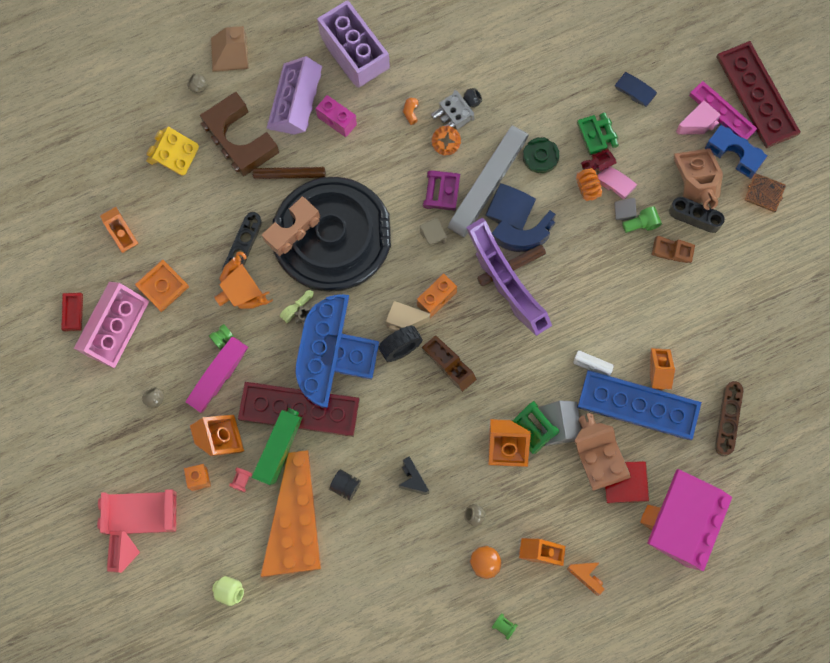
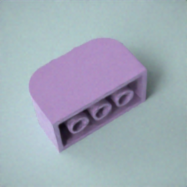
M348 0L317 18L319 32L324 44L356 87L363 86L390 68L388 52Z

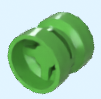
M223 324L217 332H212L209 337L222 350L234 335Z

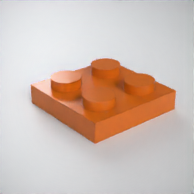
M164 260L160 261L135 284L160 312L164 311L189 288V285Z

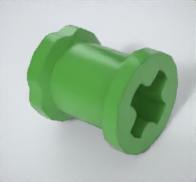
M501 613L491 628L497 629L508 640L518 624L511 623Z

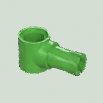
M655 206L642 210L637 218L622 222L625 233L639 228H646L647 231H650L662 225Z

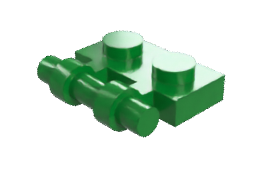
M606 113L599 115L601 119L597 121L595 115L577 120L578 128L589 155L607 149V142L611 144L612 148L619 146L618 136L613 131L611 119L607 117ZM600 128L605 129L606 135L602 134Z

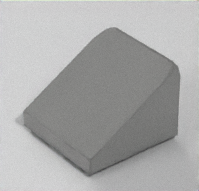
M635 198L615 202L616 220H631L636 217Z

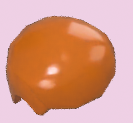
M489 546L478 547L471 555L470 563L478 577L489 579L495 577L500 572L501 558L494 548Z

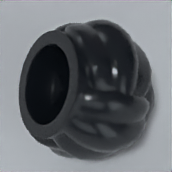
M476 88L467 89L464 93L463 99L469 107H477L482 102V96Z

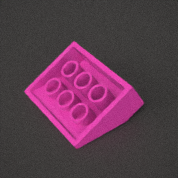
M676 469L647 544L685 567L704 571L732 496L680 469Z

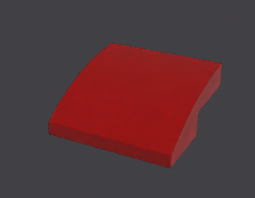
M625 462L631 478L606 486L607 503L649 502L646 462Z

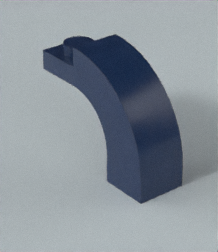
M549 210L538 225L529 230H518L502 220L492 232V235L498 246L513 252H526L539 245H543L549 239V231L556 223L554 221L556 214Z

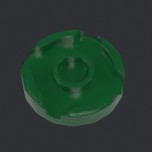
M537 137L530 140L523 150L525 166L535 173L552 171L557 166L560 158L557 145L545 137Z

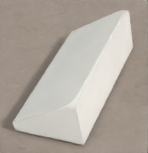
M582 351L577 352L573 361L574 364L607 376H610L613 370L612 364Z

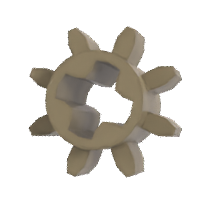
M309 304L307 307L300 305L299 312L294 313L296 317H299L296 319V324L302 323V327H304L306 319L303 316L305 314L308 315L311 310Z

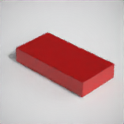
M63 293L61 330L82 331L83 294Z

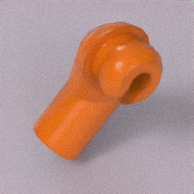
M408 98L403 109V113L410 125L418 122L413 112L414 108L418 105L416 98Z

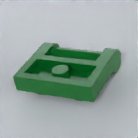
M535 401L527 405L512 420L514 423L530 431L529 451L532 454H536L560 431L543 415ZM531 413L547 430L545 434L528 417Z

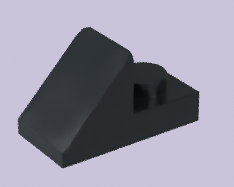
M410 456L403 459L404 466L401 468L407 477L411 476V478L401 483L399 488L423 495L429 494V489Z

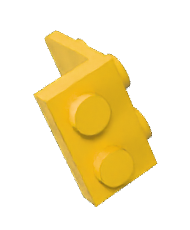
M169 126L159 130L154 138L156 140L154 146H151L147 151L146 155L148 158L146 162L151 165L158 162L181 176L185 175L199 145Z

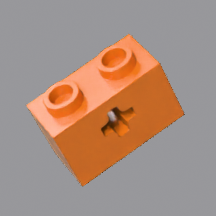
M443 273L417 298V307L424 312L430 313V318L433 317L457 293V285Z

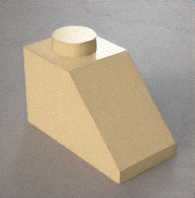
M394 301L386 320V326L392 332L411 325L417 328L429 322L430 313Z

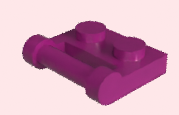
M428 171V185L423 207L426 209L436 208L456 211L460 174ZM436 179H441L438 201L433 200Z

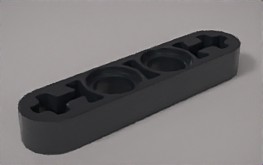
M250 212L245 216L223 268L234 258V253L237 250H242L246 255L245 260L243 257L241 258V264L245 265L262 226V220L258 213ZM254 218H256L257 223H253V224H252V227H251V228H252V231H251V230H250L251 223H250L249 220H253ZM250 234V241H241L242 235Z

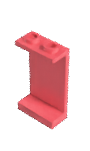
M173 489L157 493L111 495L102 492L101 498L98 499V509L101 510V516L98 518L97 526L100 533L104 535H110V531L126 532V534L176 532L177 492Z

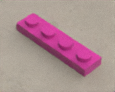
M704 81L690 92L689 96L699 105L705 101L720 113L718 122L724 127L730 128L737 136L748 140L756 132L757 128Z

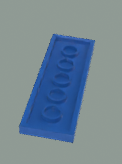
M588 370L577 408L691 441L693 440L702 402Z

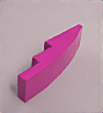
M231 337L196 384L186 403L200 413L204 412L213 396L218 394L224 382L231 377L248 347L235 337Z

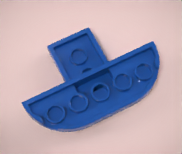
M345 294L326 297V299L315 304L309 311L305 319L296 361L295 374L300 390L312 403L326 409L328 407L334 372L372 380L379 341L342 334L349 295Z

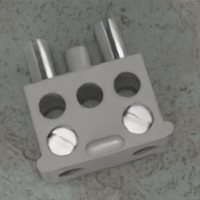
M456 90L452 95L439 103L440 108L431 114L433 119H436L444 113L445 115L440 118L441 121L445 123L449 120L450 122L445 126L455 127L456 130L469 121H474V112Z

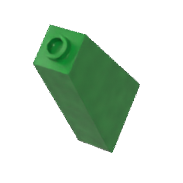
M288 408L287 411H281L251 478L268 485L277 482L303 418L298 416V411Z

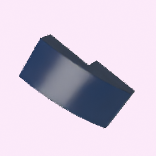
M627 72L615 84L616 90L629 95L632 101L644 107H647L657 94L649 85Z

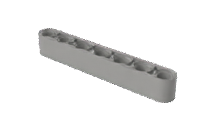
M513 125L510 127L454 214L448 229L462 237L468 234L466 227L477 220L529 136L528 133Z

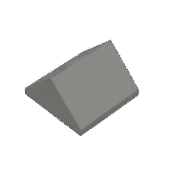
M559 400L538 407L549 422L560 430L545 446L575 442L577 435L582 429L578 421L580 417L577 402ZM541 424L542 433L545 434L547 430Z

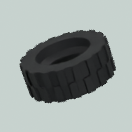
M406 326L385 338L379 344L378 349L387 362H392L410 354L420 346L423 339L415 326Z

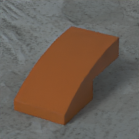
M657 236L654 240L651 255L678 262L692 263L695 245L679 239L673 241Z

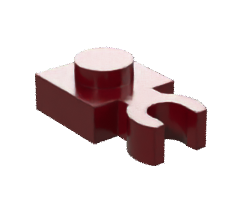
M607 148L592 155V160L583 161L581 166L583 170L592 168L602 171L617 162L611 151Z

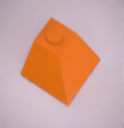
M234 415L203 417L190 425L195 445L210 456L244 452Z
M490 419L489 465L528 467L530 431L511 420Z

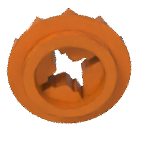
M442 126L433 133L432 146L437 153L452 155L459 149L461 137L455 128ZM448 132L449 139L454 141V143H448L446 149H444V142L438 139L445 138Z

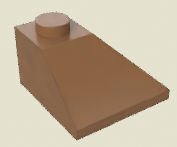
M244 26L226 27L211 37L213 72L249 69L247 35Z

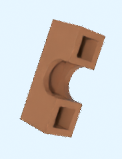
M303 196L289 208L291 216L295 219L293 226L282 228L275 222L262 234L264 242L279 256L287 253L296 240H301L305 236L306 231L310 227L316 226L319 222V211Z

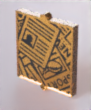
M755 173L751 184L748 185L749 190L744 201L776 212L779 202L783 199L782 195L786 185Z

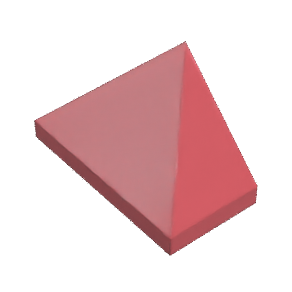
M110 531L107 571L122 573L140 553L126 532Z

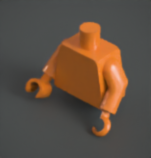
M237 252L236 256L223 268L219 277L221 282L219 285L223 291L214 297L220 307L231 301L234 307L237 306L240 309H254L271 303L273 299L270 301L266 299V295L270 292L267 291L262 294L243 264H241L239 255L244 260L246 255L243 252Z

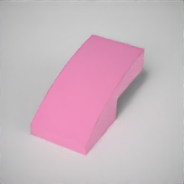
M612 167L604 169L598 174L600 184L608 191L610 189L613 190L623 200L637 186L630 178Z

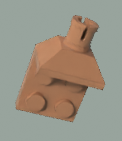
M711 149L674 154V161L684 181L683 197L697 203L702 202L706 210H709V205L711 209L716 208L718 205L717 198L720 197L723 172Z
M591 413L586 414L588 422L585 416L582 415L578 420L582 429L577 435L575 443L592 490L594 491L631 478L617 445L613 427L602 423L596 424Z

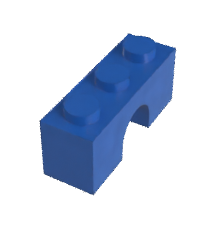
M722 125L719 126L705 149L710 148L713 155L719 159L725 152H735L740 158L736 170L750 179L768 156L762 149L754 147L745 138L737 136L730 128Z

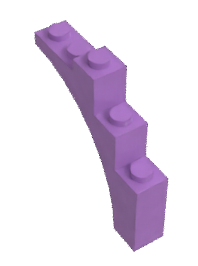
M481 218L466 227L477 251L476 256L481 268L492 277L497 291L509 302L514 315L536 336L550 328L552 324L547 311L532 297L514 273L497 245L486 220Z

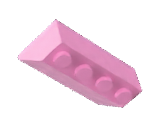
M109 282L74 349L96 361L115 368L149 300L121 283Z

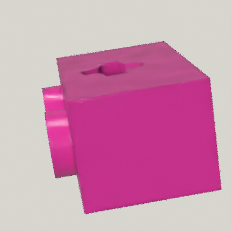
M328 95L316 107L317 118L345 138L357 125L356 115Z

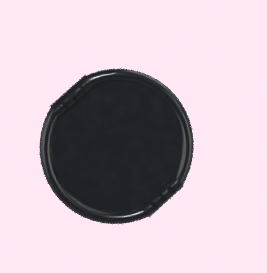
M343 177L314 179L293 190L279 206L272 220L273 223L276 222L282 228L293 226L295 219L291 216L289 208L302 196L319 211L320 219L316 226L310 227L306 231L305 236L301 240H296L292 244V248L287 253L279 256L273 251L283 270L303 286L326 292L347 290L371 278L382 266L391 248L390 213L387 211L382 200L367 186Z

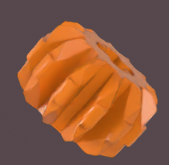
M590 168L578 172L576 179L583 199L592 201L601 197L602 189L596 171Z

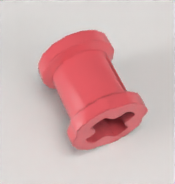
M236 467L235 477L229 487L245 492L248 479L253 474Z

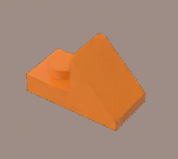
M599 563L571 564L567 570L596 596L601 595L605 590L602 587L603 582L596 576H590Z

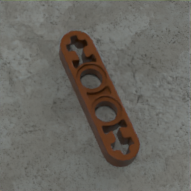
M737 381L729 382L723 392L715 450L721 456H728L735 449L744 392L743 386ZM734 386L738 392L734 395L733 400H727V398L730 399L732 397V391L729 389ZM726 405H734L736 408L735 414L727 413ZM724 423L732 425V433H726L723 430ZM725 437H732V439L729 438L726 443V445L730 447V449H727L724 452L723 448L720 447V445H722L725 442Z

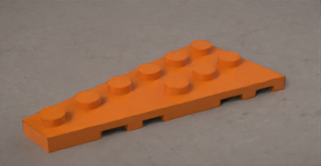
M308 450L288 453L260 577L321 569Z

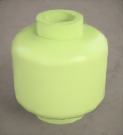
M228 576L220 578L219 581L217 580L212 588L214 599L228 606L239 603L244 595L242 583Z

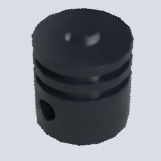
M340 469L334 476L329 490L339 496L343 495V498H348L347 500L351 501L361 484V480H357L356 477L352 478V475Z

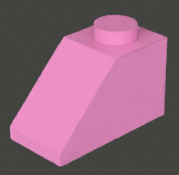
M703 101L679 124L676 133L679 135L705 134L709 129L713 131L719 124L718 119L721 114L707 102Z

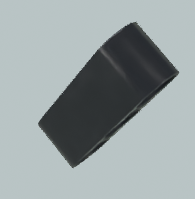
M684 197L675 198L669 208V214L674 219L709 233L718 232L725 222V217L721 212L710 207L709 210H706L702 204ZM675 206H681L683 210L680 211ZM693 213H698L700 217H695ZM711 220H716L718 225L713 224Z

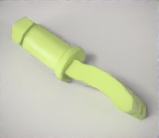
M306 291L300 299L295 301L294 305L286 307L281 312L280 317L286 323H289L295 316L294 313L300 309L299 306H303L313 297V291Z

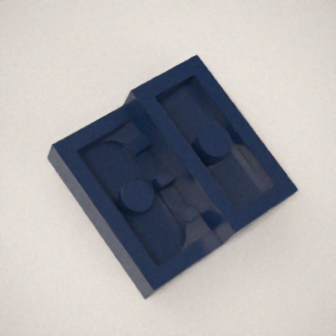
M500 183L485 216L498 224L504 220L512 227L523 230L536 198L516 188Z

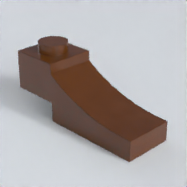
M436 335L421 347L462 392L477 380L474 372Z

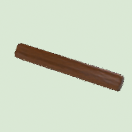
M325 167L254 168L252 171L254 179L323 178L326 175Z
M539 245L507 262L514 271L544 256L546 250L543 245ZM487 272L477 277L481 286L493 282L492 277Z

